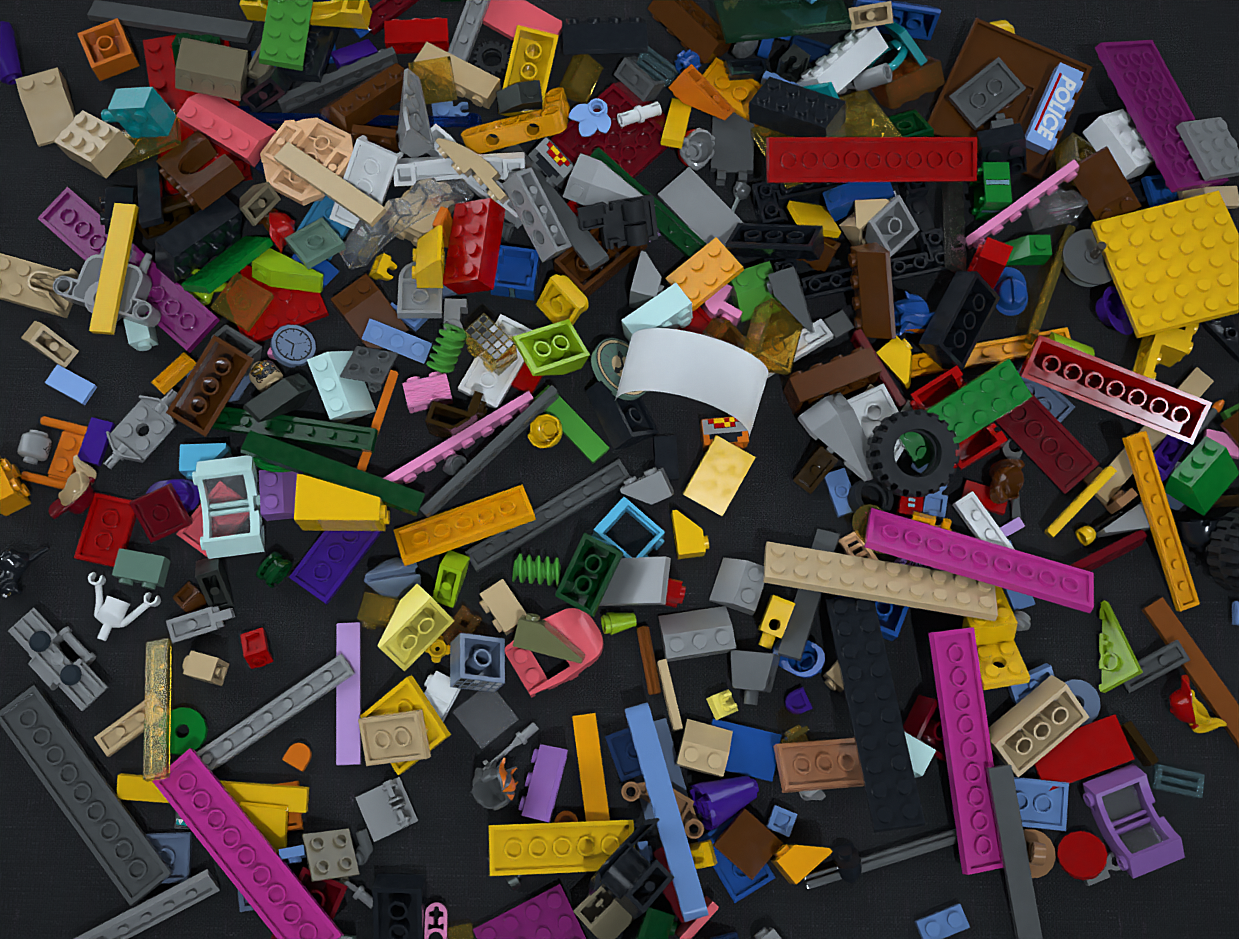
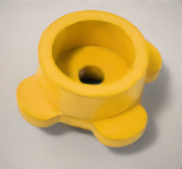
M440 635L425 652L430 654L432 662L439 663L443 656L450 654V646L445 644L443 636Z

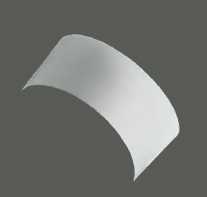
M667 328L642 329L636 331L631 337L616 399L620 395L632 391H658L689 397L730 414L746 427L750 437L769 372L765 364L758 358L727 342L683 330Z

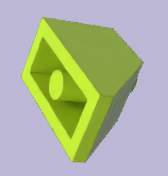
M451 550L446 553L439 566L432 597L437 603L454 608L467 573L470 557Z

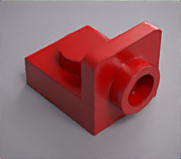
M263 627L240 635L243 656L251 669L263 667L273 662V657L268 648L266 632Z

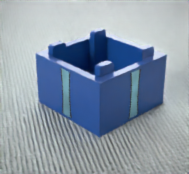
M500 245L494 289L491 290V295L534 300L540 267V257L537 251Z

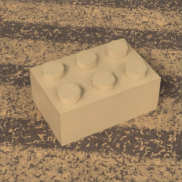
M83 110L74 117L69 126L61 131L58 138L54 141L70 159L106 179L135 148L119 129Z

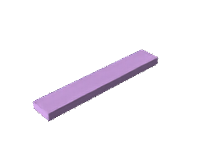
M337 623L336 657L343 654L355 674L336 687V765H360L361 733L358 719L361 718V623Z

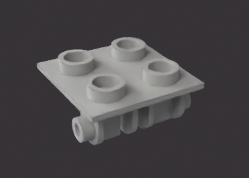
M400 777L388 780L383 785L355 797L374 842L418 821Z

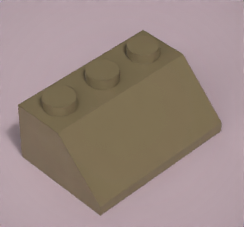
M182 38L175 68V88L241 101V96L247 86L248 51Z

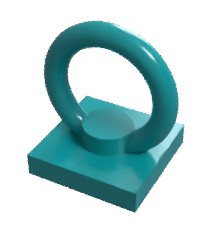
M896 22L884 25L894 40L886 43L889 48L879 57L892 49L896 51L898 55L888 64L892 72L901 65L906 56L920 66L928 61L905 28ZM877 57V58H876L870 65H868L864 70L869 69V68H872L873 64L876 62V60H877L879 57Z

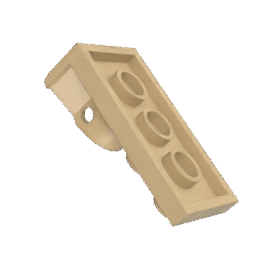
M0 253L1 300L60 317H68L73 303L68 302L55 293L53 282L60 276L78 279L79 274L74 269L70 268V271H61Z

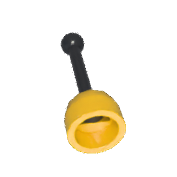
M1119 509L1116 511V514L1094 528L1090 526L1079 528L1075 532L1077 539L1084 546L1089 545L1096 538V531L1124 515L1125 510Z

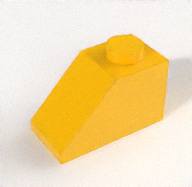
M896 335V339L890 340L876 354L906 389H909L913 362L912 346L905 338L900 340Z
M672 510L671 519L677 559L704 556L706 549H709L708 536H704L703 529L678 510Z

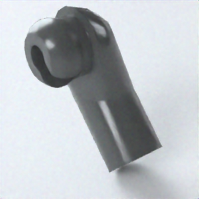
M367 828L356 832L359 846L354 853L358 866L364 865L373 852V845Z

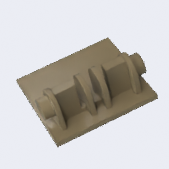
M349 828L302 835L312 882L334 878L339 879V882H346L349 880L348 876L359 875Z

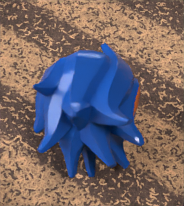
M905 291L906 298L894 302L895 326H897L896 335L900 336L904 332L916 335L924 334L935 312L929 313L927 303L922 297Z

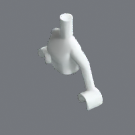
M95 572L90 573L88 576V581L95 586L96 592L94 616L103 624L98 634V639L106 641L112 628L127 626L150 606L156 607L161 603V598L158 595L150 603L152 594L148 592L144 595V603L126 616L130 606L129 603L107 596L104 602L102 586L106 582L105 576L101 575L97 582H95Z

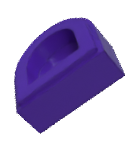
M803 687L792 691L785 698V707L791 714L799 715L813 709Z

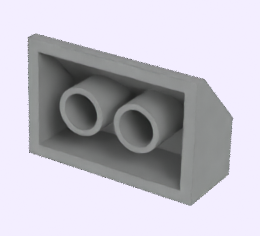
M726 606L658 616L664 657L667 662L728 653L736 649L733 627Z

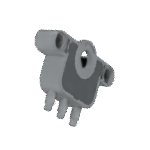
M106 243L100 255H92L85 261L78 279L60 276L53 282L55 293L68 302L86 307L90 313H93ZM131 248V251H130L129 260H130V258H131V253H132V251H133L132 248ZM146 253L144 258H142L139 267L129 264L128 261L117 321L124 318L147 327H154L160 322V312L150 303L146 302L152 287L151 278L146 274L152 259V255Z

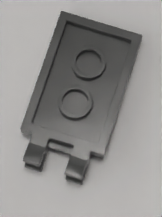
M734 112L726 120L712 115V135L715 137L713 149L715 152L711 158L710 172H717L716 186H725L726 173H738L737 182L745 184L747 182V174L753 173L755 124Z

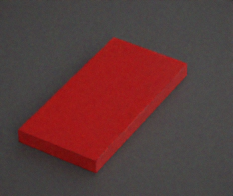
M1113 714L1076 728L1037 761L1034 767L1040 780L1070 784L1135 758L1116 715ZM1052 786V788L1049 791L1059 787Z

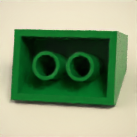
M1205 436L1171 474L1164 490L1168 495L1204 516L1239 476V471L1227 448Z

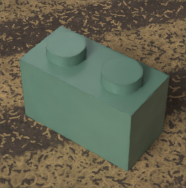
M119 548L112 576L119 579L118 583L133 586V582L141 583V587L155 590L156 586L164 588L171 561L165 556Z

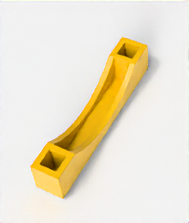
M240 0L239 5L247 20L265 21L268 0ZM368 0L313 2L310 25L368 29L372 10Z

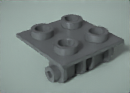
M356 346L340 377L368 382L371 392L380 391L383 382L394 365L398 353Z

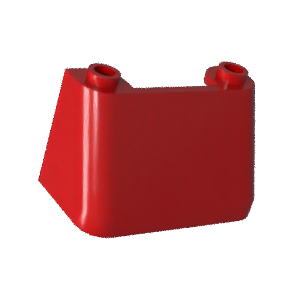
M956 365L912 393V401L909 402L912 409L926 410L966 385L967 382L964 383L961 377L963 373ZM990 423L959 443L960 450H955L956 456H960L959 463H955L953 468H958L961 471L1003 447L1008 439L1002 430L1000 432L998 430L995 431L997 427L995 423Z

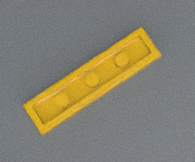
M672 98L661 138V145L682 149L692 107L682 103L680 99Z
M1112 466L1105 467L1053 521L1044 533L1050 538L1054 537L1117 470Z

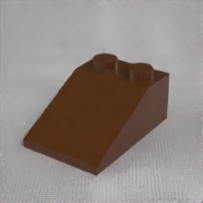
M1107 146L1078 162L1080 166L1078 172H1076L1078 175L1073 181L1096 221L1127 214L1141 207Z
M367 274L331 298L335 310L367 348L385 349L362 339L369 319L405 333L409 332L403 321L398 319L393 307Z

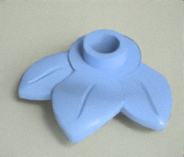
M599 98L592 99L588 104H578L569 113V119L579 122V133L582 137L592 136L597 130L606 134L611 127V119L607 115V104ZM594 109H600L601 111H600V112H594L593 110H594Z

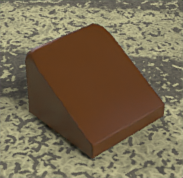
M190 581L172 597L188 614L199 611L207 603L204 595Z

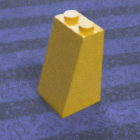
M297 474L294 520L302 530L386 531V524H390V511L387 510V505H384L380 497L303 474Z

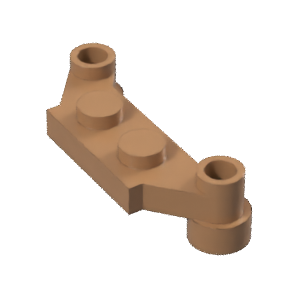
M627 782L623 785L621 794L626 801L633 802L641 798L650 803L645 782ZM627 788H633L635 795L632 797L626 794ZM673 789L686 836L691 839L701 837L704 832V826L695 814L693 808L695 801ZM692 824L697 827L695 834L689 831V827Z

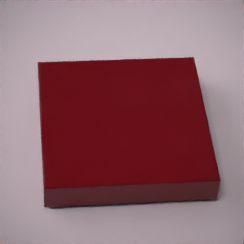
M172 483L129 502L151 543L193 524Z

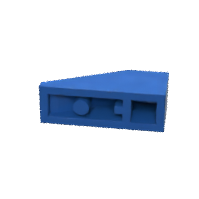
M891 182L842 184L823 192V196L829 213L834 221H838L850 216L854 212L855 200H888L895 197Z

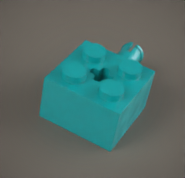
M153 87L116 89L108 109L102 110L101 118L106 123L119 122L132 138L169 136L176 114Z

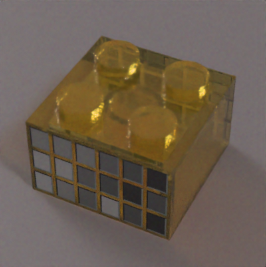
M485 313L464 331L466 336L465 342L468 345L467 350L473 357H480L484 361L482 363L483 366L490 373L494 371L499 376L518 359L516 343Z

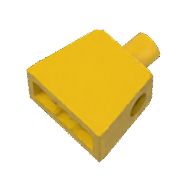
M770 595L758 630L763 631L758 645L772 649L775 638L782 639L795 603L775 595ZM772 619H775L778 624L776 629L772 630L769 624Z

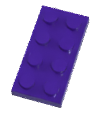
M324 531L289 578L327 605L382 531Z

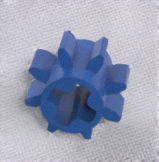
M683 50L677 55L678 59L674 61L676 63L675 68L679 74L691 64L697 70L701 66L698 54L691 50L687 52Z

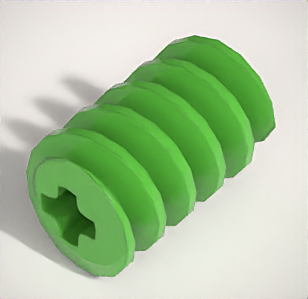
M444 323L443 325L447 330H439V333L444 337L436 338V341L441 345H433V350L437 354L430 353L429 355L434 361H427L426 364L438 372L449 373L454 371V364L458 361L457 356L461 354V348H463L464 340L467 339L468 335L460 327Z
M519 553L514 562L512 581L515 582L517 576H519L520 583H524L526 577H528L529 583L533 584L535 578H537L538 584L542 585L544 579H546L547 585L551 586L555 580L557 587H559L561 571L559 559L556 557L554 562L551 563L549 556H546L544 562H541L540 555H537L535 561H532L531 555L528 554L526 560H523L522 554Z

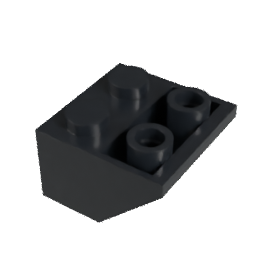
M1020 123L977 132L981 165L983 162H1009L1010 175L1027 172L1026 138Z

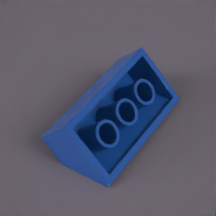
M892 0L853 1L852 7L891 1L893 21L905 28L912 38L931 40L941 10L937 7ZM884 25L876 26L879 33L890 34Z

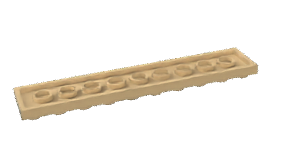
M766 542L764 583L995 621L998 616L995 585L947 571Z

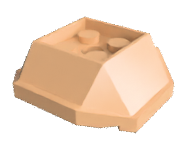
M308 118L299 121L286 120L260 153L266 181L270 183L276 192L303 206L311 202L322 201L326 195L279 164L274 159V156L287 142H290L343 178L354 149V139L351 134L319 118Z

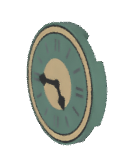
M609 338L597 345L594 352H592L591 363L598 381H602L612 391L611 394L616 396L630 344L619 339ZM646 391L627 392L618 398L635 400Z

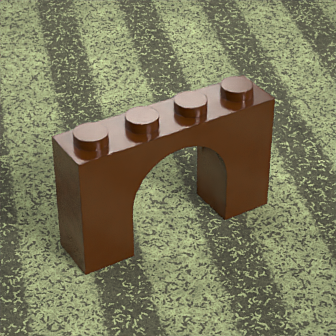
M198 130L156 161L161 168L158 171L174 189H177L181 196L185 197L192 206L196 204L201 210H204L245 179L235 163L225 154L203 170L195 173L201 166L217 155L208 139Z

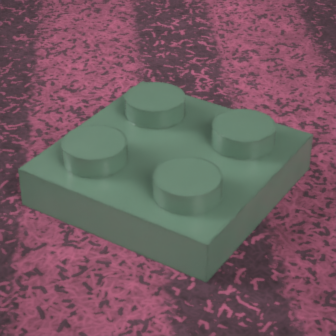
M323 218L285 237L287 245L307 269L346 249L342 239Z

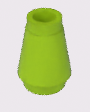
M607 612L606 615L601 616L604 634L609 633L613 635L637 624L634 612Z

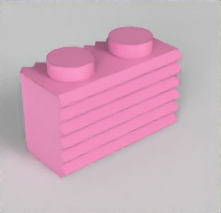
M432 372L429 374V377L421 379L417 376L407 379V382L402 383L410 413L430 409L432 401L445 405L453 404L446 373Z

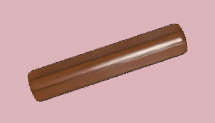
M642 626L637 628V635L649 695H655L661 692L649 627Z

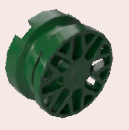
M277 551L273 552L260 565L256 576L260 580H265L270 588H274V583L279 584L287 576L292 563L287 559H282V555Z

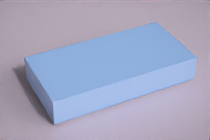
M58 364L45 381L48 386L83 405H86L97 388L95 384Z

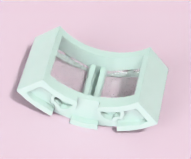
M246 455L197 462L196 471L192 473L194 485L198 486L203 515V536L200 537L201 549L206 551L208 559L264 552L265 533L264 526H262L260 494L257 483L259 480L254 458Z

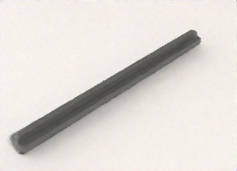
M956 828L861 857V873L958 843ZM836 866L809 873L803 878L806 888L811 889L842 878Z

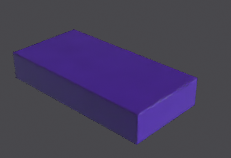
M91 417L78 453L81 461L101 467L109 444L106 432L111 433L114 430L115 424L113 422Z

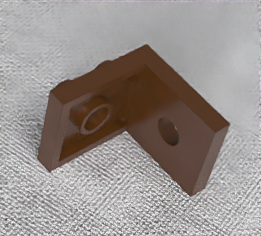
M387 109L365 125L353 124L352 135L355 143L357 138L365 135L369 142L396 154L401 152L398 146L399 138L397 133L400 111Z

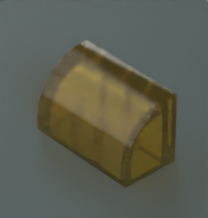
M588 54L575 55L572 57L559 87L564 89L567 98L576 102L587 103L603 67Z

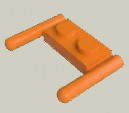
M43 416L40 419L42 425L64 430L50 465L49 475L47 477L23 471L20 478L63 490L67 479L76 472L73 465V457L75 455L78 456L88 427Z

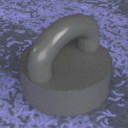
M457 454L450 455L443 465V471L450 476H455L467 465L466 458Z

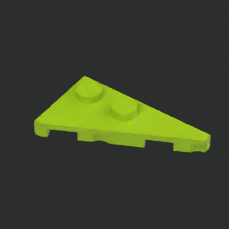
M1104 600L1101 602L1099 619L1102 620V633H1099V652L1101 654L1099 669H1102V684H1099V690L1103 693L1143 673L1109 602Z

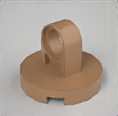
M1035 829L1023 830L1032 878L1042 877L1053 868L1056 859L1055 848L1052 841L1044 833Z

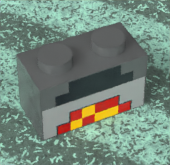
M545 137L528 155L533 160L530 164L539 173L543 171L547 175L545 180L553 188L557 186L563 189L567 185L575 165L552 140Z

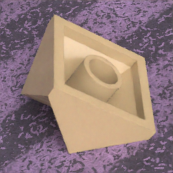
M887 199L855 200L854 212L839 225L852 246L867 243L865 240L867 222L890 201Z

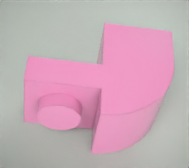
M727 284L704 302L702 308L711 319L715 320L719 316L724 323L737 326L743 312L726 302L732 291V286Z

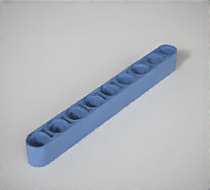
M643 703L626 708L627 722L655 818L660 819L656 824L669 871L674 876L672 881L684 922L708 916L707 906L648 703Z

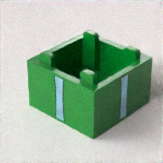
M983 162L981 167L977 169V181L970 182V186L973 189L974 202L972 215L975 216V220H991L1011 205L1012 193L1009 162Z

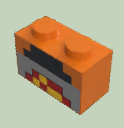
M724 417L701 420L700 433L703 451H707L715 435L742 450L747 447L749 443L748 430L736 418Z

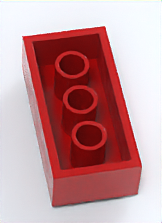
M486 198L455 204L442 284L457 294L494 289L506 209L493 199Z

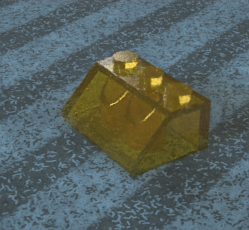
M770 298L755 307L743 350L762 361L769 373L788 375L791 373L803 325L786 307Z

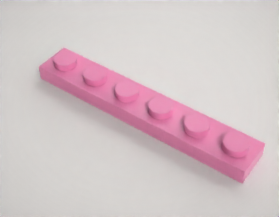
M1075 159L964 238L967 248H978L980 243L983 244L986 241L984 238L991 233L993 236L1004 229L1002 225L1009 220L1012 223L1022 216L1021 212L1027 207L1032 209L1041 202V197L1046 194L1050 196L1059 189V184L1064 181L1068 183L1078 175L1076 172H1078L1080 167Z

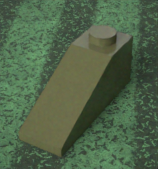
M526 613V615H522L519 618L513 642L514 647L580 664L583 662L585 654L547 621L540 619L539 615Z

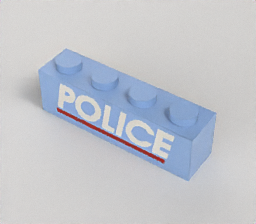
M1061 62L1055 67L1025 133L1026 148L1042 155L1054 149L1058 140L1055 136L1058 131L1063 129L1066 123L1064 116L1066 112H1070L1075 100L1072 98L1075 92L1078 93L1084 81L1081 78L1084 72Z

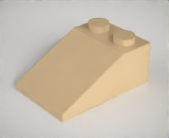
M58 67L15 79L21 102L39 147L55 143L54 141L58 138L60 132L65 130L76 116L67 81Z

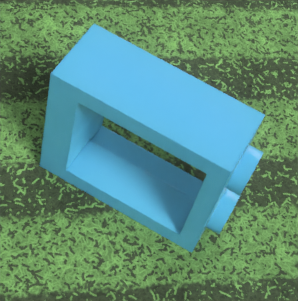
M623 497L593 529V535L619 548L624 553L622 558H632L606 535L624 513L627 512L655 536L636 558L649 557L648 554L652 549L657 551L665 542L662 539L665 532L628 499Z

